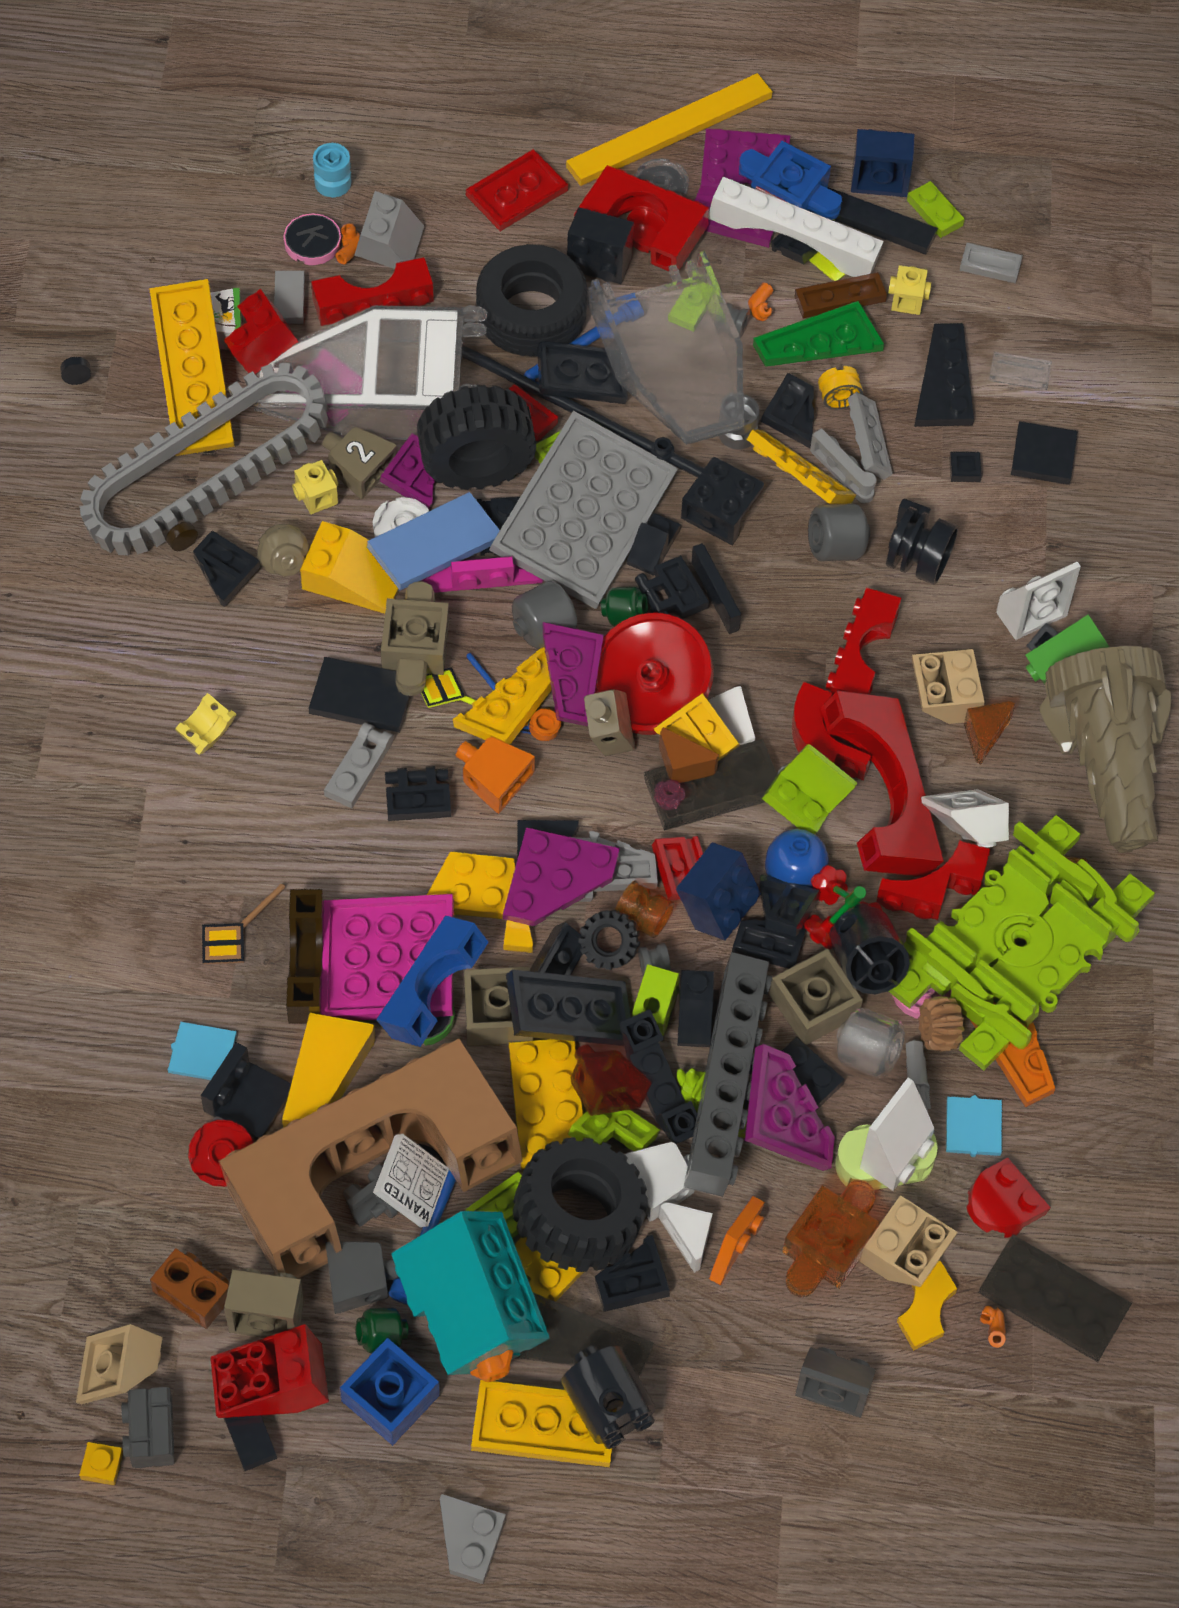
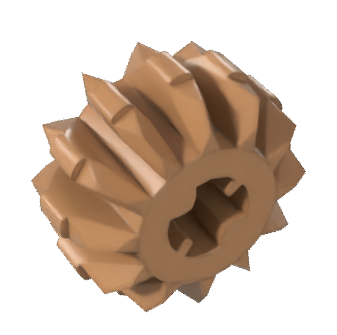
M936 996L925 999L923 1005L920 1006L918 1030L921 1032V1041L927 1050L945 1052L957 1049L959 1043H962V1032L965 1030L963 1027L964 1018L961 1015L962 1008L958 1005L955 998Z

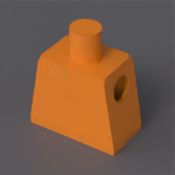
M494 737L487 738L479 749L465 741L456 752V757L466 763L463 767L464 783L498 814L535 772V756Z

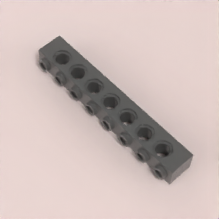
M731 952L726 964L683 1186L685 1188L723 1197L727 1186H733L735 1183L738 1166L733 1165L734 1157H739L743 1144V1138L738 1137L739 1129H744L748 1116V1110L743 1109L744 1101L748 1102L750 1099L751 1082L748 1081V1076L753 1072V1048L759 1046L763 1031L762 1028L757 1026L759 1020L763 1021L767 1008V1002L762 1001L763 994H768L772 976L767 975L768 961Z

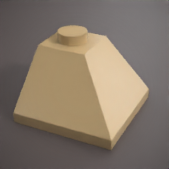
M131 1324L88 1336L76 1403L82 1405L126 1393L157 1371L158 1363L161 1359L162 1337Z

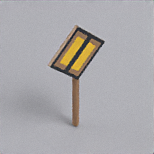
M280 884L241 923L202 925V963H244V928L285 889V885Z

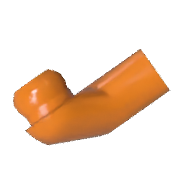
M350 223L343 225L341 228L343 247L335 254L340 264H346L355 256L360 238L355 225Z
M765 282L760 285L748 300L752 316L759 321L767 320L772 314V308H768L766 300L774 290L771 285Z

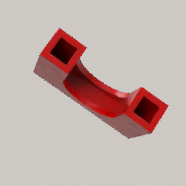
M608 165L579 206L580 208L617 218L625 212L637 209L657 214L665 222V225L651 245V264L674 274L678 273L709 223V207L704 206L698 201H692L680 196L672 190L656 186L648 180L632 176L624 170Z

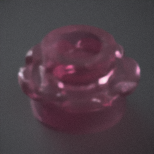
M675 780L661 781L654 789L656 792L654 795L655 801L661 808L666 810L677 808L685 798L684 788H681L680 783ZM670 791L672 795H667L666 793Z

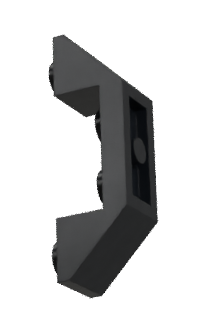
M649 1009L620 1022L627 1059L654 1119L670 1141L675 1144L693 1137L697 1112L692 1101L685 1102L660 1047L659 1042L664 1039L651 1010Z

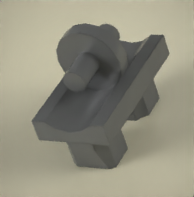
M381 1164L370 1170L368 1174L370 1184L362 1189L358 1184H352L343 1191V1196L354 1222L359 1227L373 1217L376 1219L382 1213H385L391 1219L398 1214L396 1209L373 1193L383 1168Z

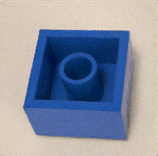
M388 1338L340 1387L341 1401L392 1446L440 1396L439 1381Z

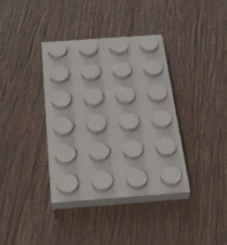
M573 411L489 550L501 557H512L513 564L546 582L553 581L559 584L567 594L597 609L630 553L640 524H647L678 468L656 458L657 456Z

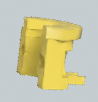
M207 693L194 713L184 722H180L175 730L196 748L195 752L201 755L211 748L233 722L236 713L232 710L229 712ZM215 705L218 706V709L212 710L211 707ZM189 732L194 733L192 737L187 736Z

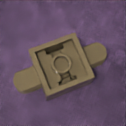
M421 581L414 582L408 586L405 600L387 598L381 644V664L383 669L396 671L398 691L407 696H415L422 693L426 684V675H444L449 629V603L435 602L432 586Z

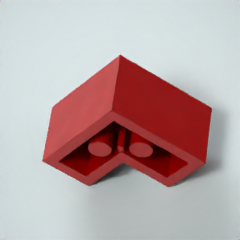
M262 289L248 296L237 306L247 322L235 329L224 339L233 356L248 373L253 371L255 374L261 370V367L267 366L299 342L279 310Z

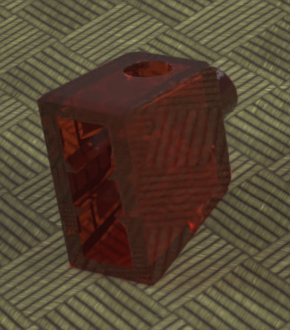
M589 1044L582 1045L576 1050L574 1057L577 1060V1064L570 1077L571 1084L590 1116L641 1107L651 1082L619 1051L595 1052Z

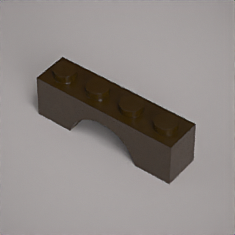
M290 889V961L286 999L288 1024H307L310 1013L321 1015L323 889Z

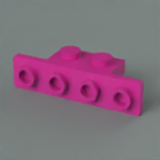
M497 557L451 562L450 567L421 580V582L431 585L434 593L537 584L542 583L543 580L513 564L512 557Z

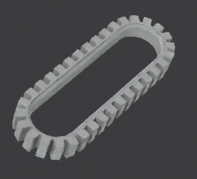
M279 363L277 373L274 372L272 364L261 367L263 377L258 379L253 371L243 377L246 383L245 388H242L237 381L230 385L228 390L231 397L228 399L222 392L213 396L214 408L211 409L206 401L196 407L200 415L197 419H195L191 412L182 416L183 428L179 429L175 422L165 427L169 436L166 439H163L159 432L151 436L149 439L153 447L149 450L143 442L134 447L133 449L137 456L135 459L132 460L127 452L117 458L121 465V468L118 470L115 469L112 463L103 467L102 471L106 478L102 480L94 475L88 482L91 491L83 489L80 498L83 506H79L80 514L91 538L96 544L99 542L101 548L110 553L115 548L118 555L129 556L131 546L134 547L137 555L147 552L146 541L152 540L155 546L158 547L166 542L162 532L166 529L169 532L172 527L178 524V521L183 519L191 524L198 521L194 513L195 510L199 509L204 516L212 512L213 507L210 503L212 499H215L220 506L229 501L226 490L229 488L235 495L244 491L243 479L246 478L251 485L261 480L258 469L262 468L267 475L275 471L276 466L273 461L275 458H278L283 465L290 461L292 457L289 449L292 447L298 455L307 450L305 438L315 443L322 435L319 427L325 428L328 421L326 414L329 411L327 401L317 378L313 374L309 376L308 370L299 365L293 371L291 363ZM289 390L299 393L306 399V409L296 423L144 522L131 528H117L110 526L103 520L104 508L108 500L117 492L265 396L276 391Z

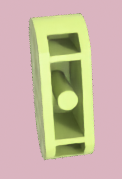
M868 1124L857 1126L844 1135L839 1144L835 1163L840 1181L847 1188L857 1193L888 1188L860 1169L869 1127L871 1126ZM934 1133L931 1139L934 1142L933 1148L925 1159L919 1157L913 1164L916 1169L906 1184L924 1181L930 1175L938 1150Z

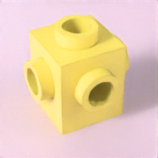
M899 265L897 277L891 276L888 294H894L891 311L920 315L922 300H929L931 282H926L928 270Z
M322 460L305 464L301 468L294 470L295 483L292 484L293 492L298 501L303 500L310 514L338 504V481L332 469L327 470Z

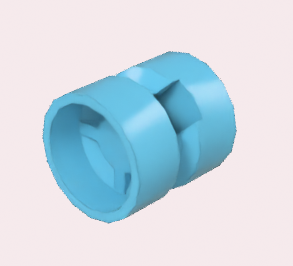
M326 143L319 146L313 154L315 187L320 194L326 197L342 196L348 192L352 183L349 151L338 143Z

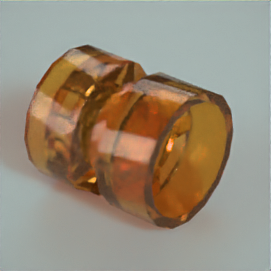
M634 880L623 892L615 910L622 914H627L631 921L634 920L637 923L639 931L654 939L667 924L675 903L660 894L652 896L650 888Z

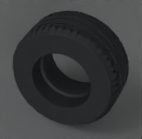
M527 244L504 250L488 261L478 277L476 287L478 324L481 330H483L484 335L493 344L519 356L537 357V347L541 341L569 344L580 334L586 320L587 283L585 276L577 263L569 256L551 247ZM536 291L549 295L555 302L543 309L526 310L514 306L508 299L521 292Z

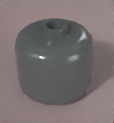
M857 504L817 505L811 512L808 522V542L813 556L818 561L858 560L863 556L870 537V527L864 510Z
M547 581L517 596L512 602L513 626L517 634L536 649L544 648L543 622L573 629L577 628V615L569 596L559 584L553 581Z

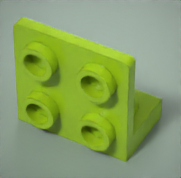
M807 744L775 777L762 799L797 828L816 834L828 814L855 788L857 782L813 746Z

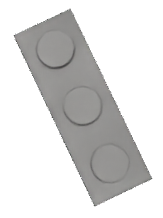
M855 392L848 397L850 417L853 420L856 431L855 439L859 445L862 457L861 464L866 472H871L884 480L893 473L876 403L864 395Z

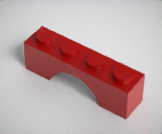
M424 257L396 263L395 271L390 279L376 287H356L347 283L340 275L311 281L312 299L321 326L338 324L372 309H403L434 302L433 282Z
M867 587L863 598L857 597L852 615L856 616L854 623L848 622L843 637L844 640H847L845 648L839 647L834 664L838 665L836 673L830 672L825 689L830 690L832 695L836 691L871 694L876 672L865 664L860 651L872 641L890 639L899 614L901 597Z

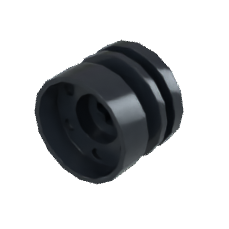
M909 507L892 533L888 546L886 566L894 569L902 558L900 571L906 573L913 562L917 563L916 578L935 585L949 560L959 526L939 518L932 529L927 528L929 514L926 512L922 513L916 523L918 510Z

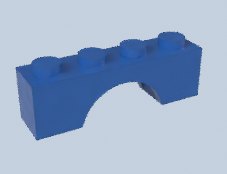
M445 915L376 1019L392 1039L421 1047L437 1022L430 1009V1002L435 989L449 975L463 969L472 968L489 943L475 923Z

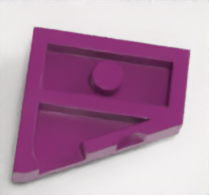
M411 433L382 473L380 482L404 497L420 501L430 510L433 501L434 479L424 469L418 436Z

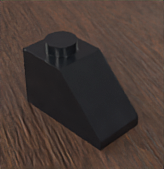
M681 970L677 1046L710 1048L714 971Z

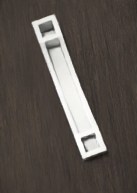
M725 177L722 178L713 196L709 211L710 220L733 229H764L793 237L820 252L840 272L852 277L872 273L884 242Z

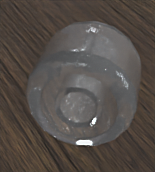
M858 1008L849 1015L845 1023H842L838 1030L837 1058L844 1067L873 1078H885L893 1071L901 1056L905 1041V1028L902 1022L868 1008Z

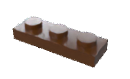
M877 272L795 289L794 296L801 316L804 319L859 301L862 307L886 302L887 293Z

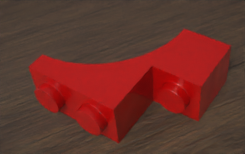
M959 840L951 858L941 868L927 876L899 881L882 878L876 902L891 911L901 910L912 913L921 919L938 920L947 888L953 889L962 895H975L980 890L990 848L980 847Z

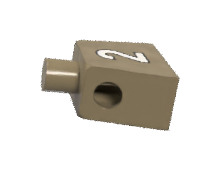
M358 427L352 428L343 438L331 431L326 435L322 446L330 451L328 455L329 469H332L336 477L360 499H363L380 482L382 473L397 454L396 444Z

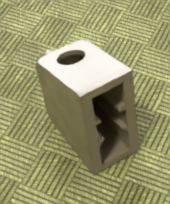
M608 690L584 696L589 735L601 753L606 757L635 750L626 693L618 690ZM609 737L616 738L614 740L609 741Z

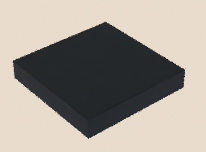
M1019 421L1011 475L1070 485L1078 431Z

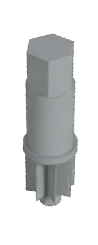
M913 1040L905 1043L907 1078L914 1081L928 1112V1109H931L930 1085L927 1080L923 1042Z

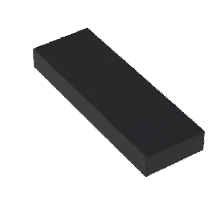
M703 543L693 546L691 564L729 634L739 631L741 612Z

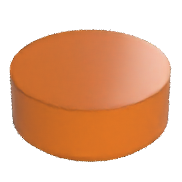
M550 709L535 711L529 722L531 735L540 741L553 740L559 734L561 721L557 720L556 712Z

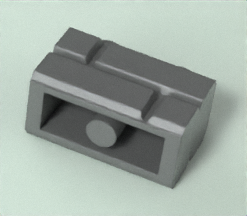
M157 1387L129 1390L128 1402H122L121 1405L123 1424L129 1423V1436H123L122 1439L124 1457H130L132 1467L134 1468L175 1464L173 1406L170 1388Z

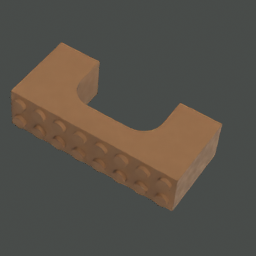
M460 1039L440 1045L435 1051L422 1058H415L409 1061L406 1066L392 1073L381 1075L375 1082L363 1088L350 1091L345 1097L331 1104L321 1106L316 1112L302 1119L291 1121L279 1131L264 1135L255 1143L241 1150L232 1151L226 1158L219 1161L229 1194L275 1274L288 1273L299 1279L326 1265L328 1259L325 1242H330L336 1253L342 1250L335 1222L320 1198L322 1192L337 1178L388 1153L395 1135L403 1133L416 1144H423L437 1151L463 1192L523 1162L517 1127Z

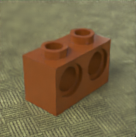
M175 1248L151 1277L152 1290L199 1325L208 1329L224 1309L229 1280L218 1271L214 1270L211 1273L202 1267L203 1263L190 1252L184 1254ZM178 1272L188 1274L187 1278L183 1281L171 1279ZM204 1291L215 1293L214 1297L210 1300L198 1298Z

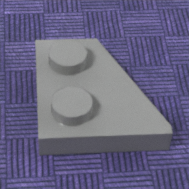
M589 831L591 842L620 848L613 881L603 888L598 887L593 892L657 889L655 854L642 849H634L629 844L619 840L617 843L599 837L600 833Z
M441 1494L440 1507L449 1572L452 1575L484 1584L506 1520V1514Z

